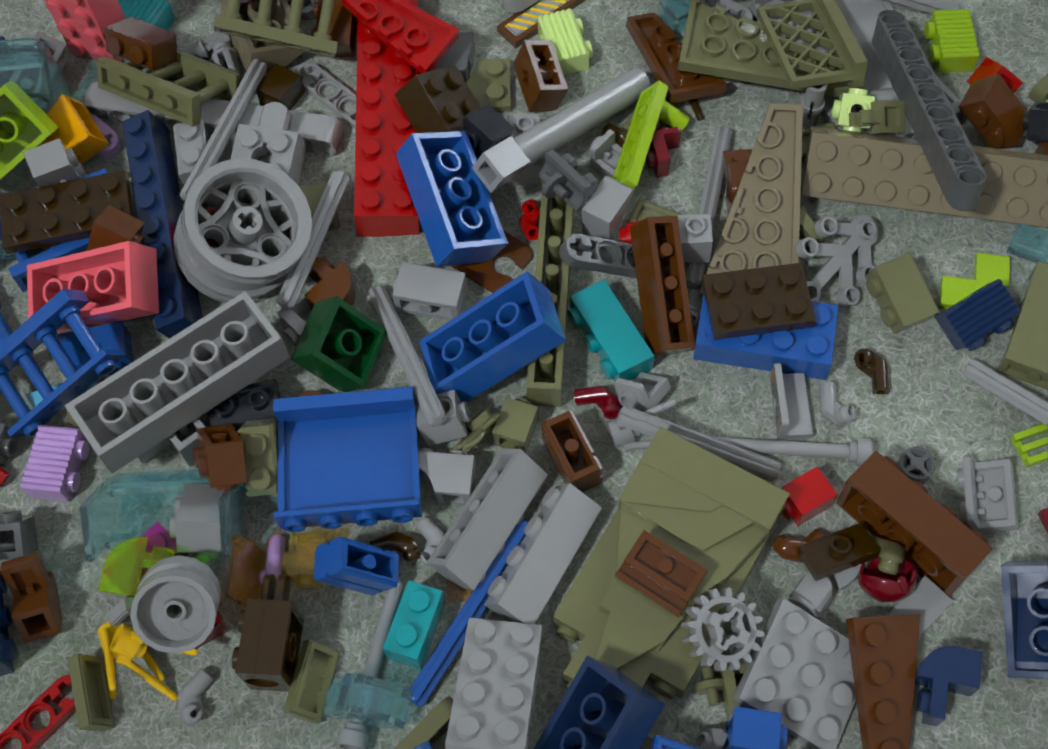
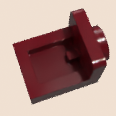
M680 127L660 128L654 131L646 162L648 168H654L656 178L669 175L671 158L668 150L679 148L681 138Z

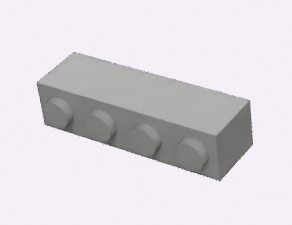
M502 448L427 563L453 585L474 591L479 582L485 579L486 571L497 554L504 550V543L514 527L523 520L525 510L532 499L540 493L542 483L548 474L521 449Z
M570 483L553 486L546 492L541 501L544 506L538 516H534L527 523L524 529L526 536L520 546L517 545L509 553L506 559L508 566L502 576L495 578L487 593L490 596L484 605L507 622L536 623L602 509L600 505Z

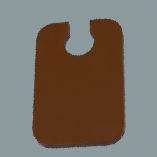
M504 231L508 244L491 261L451 265V267L464 272L466 277L487 291L494 293L513 280L505 274L497 273L493 268L494 262L498 258L508 257L514 261L516 266L523 270L532 259V251L526 244Z

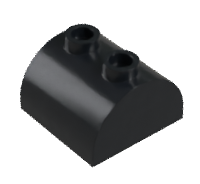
M271 379L249 384L208 411L210 425L217 426L231 423L237 432L246 421L276 418L273 412V399L280 398L277 380Z

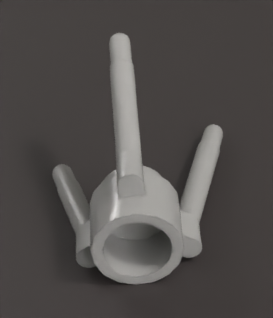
M672 399L663 404L660 401L655 407L643 412L656 415L675 406L676 400ZM617 418L607 421L610 436L613 437L614 447L623 445L625 452L635 449H647L652 442L635 441L636 437H640V433L618 425Z

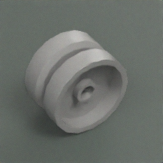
M173 556L163 558L150 566L140 580L132 601L130 618L135 633L143 643L153 649L173 654L190 651L202 644L212 632L221 597L218 578L209 566L191 557Z

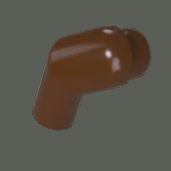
M814 529L804 540L780 535L773 542V550L785 560L803 563L797 554L799 546L825 537V535L818 529Z

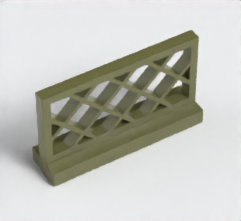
M800 0L757 7L756 15L791 89L848 81L851 88L864 86L868 61L835 0ZM811 10L812 12L810 17L798 13ZM777 15L783 18L780 21L769 18L768 16ZM791 20L802 25L800 28H797L788 23ZM811 27L821 31V33L817 35L807 31V29ZM779 32H783L788 35H791V37L788 40L786 38L777 36V34ZM800 38L802 40L811 42V44L809 46H805L800 43H797V41ZM818 46H822L830 49L831 51L827 54L825 52L816 50V48ZM791 50L801 55L799 58H795L786 53ZM810 57L821 62L817 66L806 62V59ZM829 64L841 70L831 71L825 68ZM800 69L811 74L797 77L795 72Z

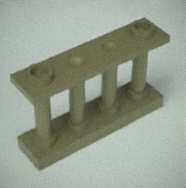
M228 0L227 10L223 11V15H215V32L334 58L336 55L338 42L332 41V36L329 35L335 0H323L318 31L314 32V36L301 34L302 29L299 28L304 0H292L288 24L284 26V29L271 27L272 22L269 19L273 0H260L257 18H254L253 22L241 20V15H239L241 0Z
M178 49L175 62L172 61L168 65L164 64L163 67L160 66L159 69L156 68L155 71L150 73L141 71L146 67L131 61L124 64L107 56L96 59L98 88L190 126H195L201 122L200 104L216 96L231 101L240 84L239 73ZM169 77H172V78H175V79H177V80L171 83V82L166 81V80H164V79H167V78H169ZM195 86L201 90L194 92L189 90V88Z

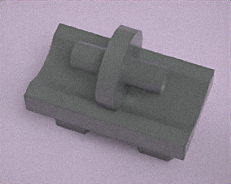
M553 149L546 152L544 156L546 159L545 164L538 175L544 182L542 194L548 199L558 195L576 212L582 210L587 198L595 191L598 179L591 173L580 175L576 171V159L571 154L567 153L560 156Z

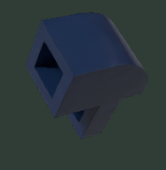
M956 646L942 647L931 652L917 666L915 685L925 686V689L919 690L916 704L917 711L923 712L922 724L937 727L945 720L948 692L972 696L980 689L983 652Z

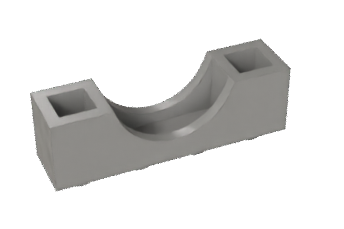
M419 448L420 479L431 487L437 503L465 505L474 489L476 472L474 455H469L460 450H453L449 453H436L428 448Z

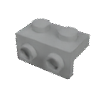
M970 456L962 457L963 468L958 469V482L960 489H965V501L960 502V513L963 523L967 522L971 529L979 533L1019 530L1013 463L1011 459L974 463Z

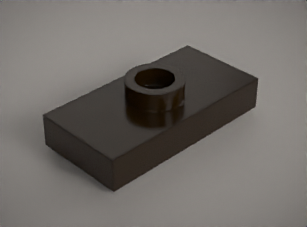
M862 523L803 544L799 546L797 554L814 580L818 581L879 557L881 550Z

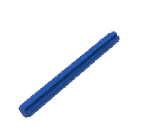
M522 520L520 524L514 527L504 543V550L497 554L486 571L485 579L479 582L476 589L471 593L407 691L406 698L414 705L419 707L425 706L463 647L469 618L481 619L488 608L484 605L490 596L487 593L494 579L502 576L508 566L506 559L509 553L517 545L520 546L526 536L524 529L528 521Z

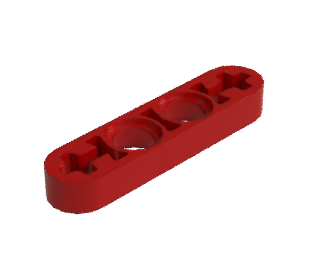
M70 675L58 678L0 734V749H4L7 742L12 739L20 740L21 749H38L76 712L74 698L72 700L64 698L65 693L62 691L67 685L72 688ZM51 699L55 703L63 699L57 705L63 709L59 714L55 708L47 704ZM48 711L50 714L48 726L43 730H34L32 725L33 718L39 712Z

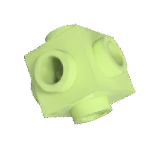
M849 88L848 93H842L839 100H834L831 119H836L835 127H842L843 130L857 132L870 129L871 125L849 126V113H851L853 105L861 106L862 110H871V102L875 101V96H867L868 90Z

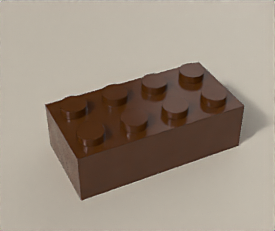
M877 451L847 479L836 502L859 524L862 523L865 529L874 537L884 538L900 544L905 550L904 560L915 564L918 569L917 574L921 578L924 576L928 577L949 597L964 583L993 549L987 544L985 537L974 529H969L958 520L956 513L950 507L939 504L928 494L927 489L920 482L908 478L900 471L899 466L894 460L887 456L883 457Z

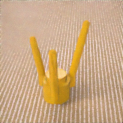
M106 622L98 628L97 633L105 658L110 699H115L117 697L114 658L118 654L110 651V645L120 625L113 626ZM146 649L142 656L143 660L156 678L163 682L165 676Z
M122 623L116 630L110 645V651L118 654L115 663L128 667L162 694L176 701L178 695L132 660L134 657L141 658L148 645L142 642L132 626ZM194 648L180 653L196 656L198 650Z

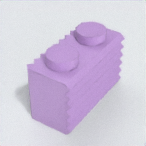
M48 425L38 426L34 444L28 457V463L24 470V476H22V482L20 483V488L30 498L70 502L72 492L78 491L81 482L79 473L81 461H85L88 458L90 444L80 429Z

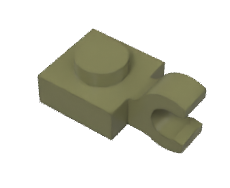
M900 100L871 102V110L849 113V126L872 125V134L906 133L905 102Z

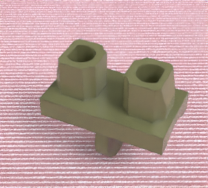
M728 647L727 651H723L721 655H728L732 652H729ZM740 662L739 670H729L726 667L725 671H717V679H715L713 667L703 668L704 681L694 685L696 694H707L709 706L712 707L720 705L718 692H721L728 720L735 706L747 708L732 698L737 690L735 677L743 676L748 664Z

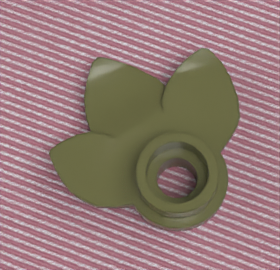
M488 408L482 410L467 423L471 430L467 437H463L446 453L460 449L464 453L471 451L486 435L493 431L495 421L500 417V413H491Z

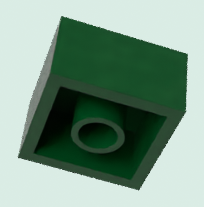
M335 296L314 304L290 360L339 391L348 392L362 389L366 385L387 331L341 298Z

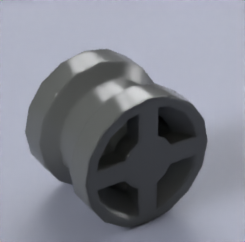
M911 447L901 454L897 465L900 471L908 478L924 485L934 471L935 461L931 453L926 449ZM911 471H919V474L912 473Z

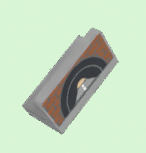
M781 363L773 364L769 381L777 440L812 438L813 431L804 373L782 374Z

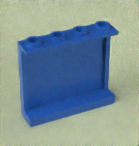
M413 387L273 399V412L278 421V512H273V517L280 530L301 532L306 527L320 526L324 529H336L341 527L342 524L348 523L371 526L382 520L406 523L412 521L415 517H422L418 427Z

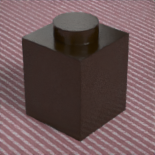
M275 64L259 83L256 93L260 106L270 102H279L285 105L288 110H291L305 93L301 75L279 64Z

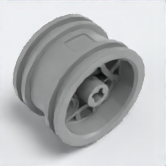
M236 158L221 161L207 168L195 179L189 189L173 237L174 254L180 270L188 282L199 292L217 301L227 303L244 291L248 293L254 302L269 297L284 284L288 272L297 264L309 243L312 231V217L306 196L298 184L285 172L259 160ZM239 202L246 203L252 206H243ZM211 206L218 211L211 216L205 208ZM205 239L215 240L219 247H210ZM266 247L272 249L275 252L276 256L271 257L266 255L263 252L262 248Z

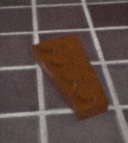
M653 12L627 17L626 28L656 81L660 80L668 86L666 99L669 103L726 92L727 83L721 77L716 79L711 75L678 70L682 43L676 40V33L658 15Z
M920 614L848 618L846 623L862 748L910 749Z

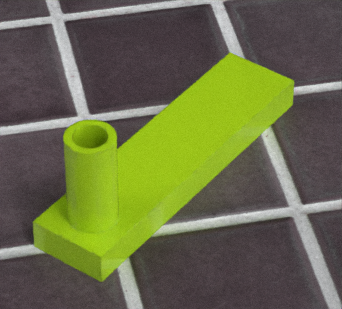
M660 80L640 93L613 175V179L632 188L638 185L658 119L672 128L680 127L681 131L689 122V117L665 100L668 86Z

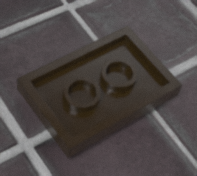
M802 263L702 275L701 284L713 340L805 329L815 326L816 318Z

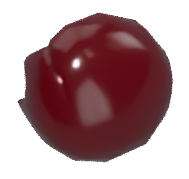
M880 557L873 559L867 569L865 568L866 564L862 563L858 574V583L868 596L880 602H899L913 593L918 573L915 564L904 560L903 564L899 563L898 573L892 575L878 569Z

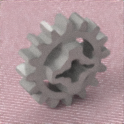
M716 588L706 590V597L704 595L694 597L698 607H686L685 612L691 616V620L681 622V627L689 629L690 635L683 638V643H693L694 647L689 654L691 657L702 655L701 666L710 667L713 664L715 671H725L726 667L729 670H739L740 662L748 664L753 661L749 651L760 652L761 647L755 642V639L765 636V632L757 630L756 624L763 621V617L753 616L752 611L757 606L755 602L743 603L745 593H735L732 596L731 588H723L720 592ZM716 604H724V607L720 608L718 613L709 611ZM729 646L737 648L731 654L721 655L723 651H727Z

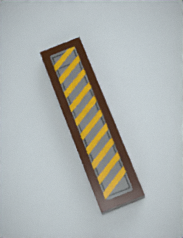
M539 0L525 10L515 13L497 26V32L514 48H518L523 44L524 40H529L538 34V17L540 15H549L551 12H561L563 9L567 10L568 8L573 10L586 0Z

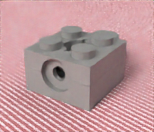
M270 102L265 104L262 109L259 126L238 125L230 160L242 158L269 163L285 172L299 185L307 145L299 132L290 131L292 116L287 107L279 102Z

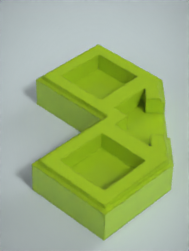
M977 252L974 260V280L943 275L940 280L939 308L948 309L979 288L997 279L1002 280V284L1007 289L1010 276V257Z

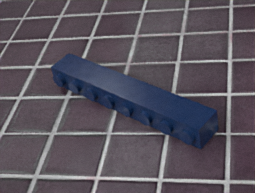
M146 110L122 121L137 218L145 222L141 235L145 237L143 245L156 248L159 313L153 314L155 328L170 339L203 318L198 290L188 282L180 270L174 254L173 237L183 206L169 129L153 113Z

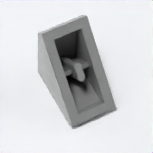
M605 176L582 208V234L614 240L635 189L609 176Z

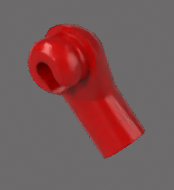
M529 199L522 204L521 209L524 213L519 219L520 229L525 237L532 241L538 239L541 208L538 207V203L534 199Z

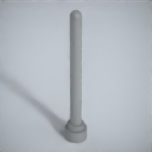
M713 437L754 453L848 458V462H855V466H861L872 455V440L863 438L849 441L847 445Z
M399 580L396 588L387 590L351 721L346 723L345 728L340 729L336 743V746L339 748L366 749L369 736L366 735L367 728L365 723L385 654L383 646L395 617L403 588Z

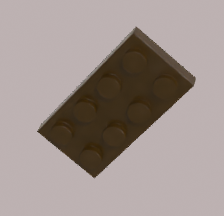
M122 170L0 195L2 248L6 254H12L90 238L93 222L109 205L133 216L129 177L126 171Z

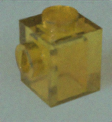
M290 533L289 551H284L282 556V571L289 575L291 583L296 584L297 588L312 590L317 588V584H326L314 579L316 547L325 542L330 543L326 533Z

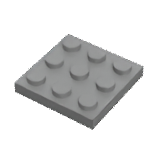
M785 598L778 599L763 630L765 636L760 637L757 643L761 650L760 652H753L751 656L753 661L748 663L732 699L750 709L782 713L781 725L787 726V733L813 749H836L856 702L849 639Z

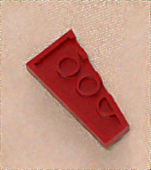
M341 0L342 5L421 74L432 71L459 38L458 28L403 0Z

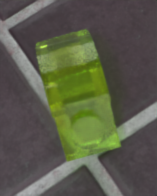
M133 537L119 543L110 551L103 562L97 591L134 597L138 589L142 568L148 569L163 558L173 557L175 550L153 546L152 553L145 552L148 537Z

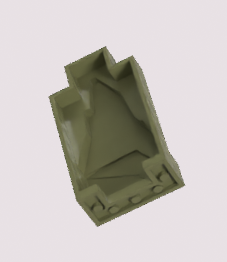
M660 427L621 494L616 513L553 616L554 626L558 628L556 633L560 637L571 643H575L577 640L581 641L563 672V682L568 684L566 689L569 688L586 656H590L614 666L644 689L647 683L651 681L654 683L653 689L662 696L673 699L674 695L682 699L700 667L702 655L690 656L689 653L694 647L692 642L683 643V638L690 635L689 629L681 627V622L691 620V616L685 612L686 607H698L694 597L698 595L706 597V590L716 588L720 592L723 588H731L732 596L735 593H740L781 518L790 493ZM643 530L708 570L705 578L689 603L685 606L679 618L615 577V573L623 564L624 559ZM716 604L709 611L718 613L719 609L724 607V604Z

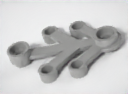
M859 215L853 218L850 223L837 222L831 216L823 217L815 223V231L820 237L826 238L831 235L847 236L848 239L840 245L818 243L814 238L807 237L797 242L796 252L803 259L812 256L830 257L810 281H806L811 301H819L820 290L839 270L840 290L837 293V300L840 305L849 307L857 304L860 300V292L853 286L852 254L858 248L859 269L856 271V279L859 284L866 285L865 271L869 273L875 267L872 265L871 245L877 241L879 234L878 226L867 215ZM824 222L828 225L829 231L825 230ZM805 243H806V244L809 246V248H810V252H809V253H808V252L806 251V249H805ZM847 292H848V293L850 294V296H851V301H849V300L847 299V296H846V293H847Z

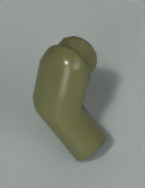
M873 538L881 550L879 553L881 560L878 564V569L888 574H897L899 563L903 564L904 548L900 544L884 538Z

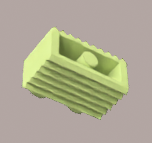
M568 8L567 10L563 9L561 12L556 11L555 13L551 12L549 15H540L538 17L539 37L541 40H552L563 75L589 69V58L593 57L592 46L589 40L584 41L582 37L584 35L582 21L580 18L575 19L572 9Z

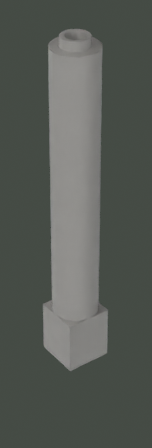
M639 68L630 69L517 137L512 138L510 136L486 150L472 166L473 171L490 193H493L517 178L523 170L543 159L546 152L552 149L556 151L638 101L640 93L650 86L649 77Z

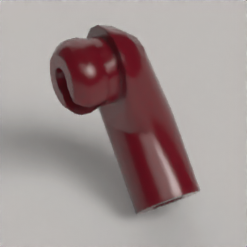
M594 386L575 389L574 391L577 406L595 403L602 409L605 418L616 419L622 405L619 402L618 396L607 387Z

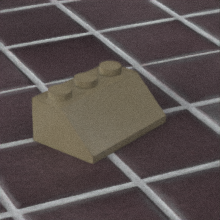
M221 0L220 15H223V11L227 10L228 0ZM252 0L240 4L239 15H241V20L253 22L254 18H257L260 0ZM273 0L269 19L272 22L271 27L284 29V26L288 24L290 6L287 0ZM230 35L245 72L248 70L252 60L259 59L267 64V70L264 74L266 76L275 64L286 67L304 52Z

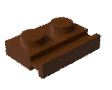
M643 530L624 559L623 564L615 573V577L679 618L685 606L689 603L705 578L708 570Z

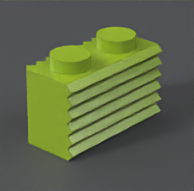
M970 9L933 10L930 20L926 21L924 26L925 39H930L931 41L929 48L930 63H935L937 73L973 72L980 52L977 47Z

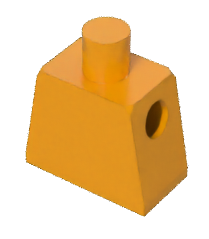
M62 94L47 113L49 118L59 128L43 141L41 145L60 138L66 149L72 147L78 162L83 164L109 144L83 102Z

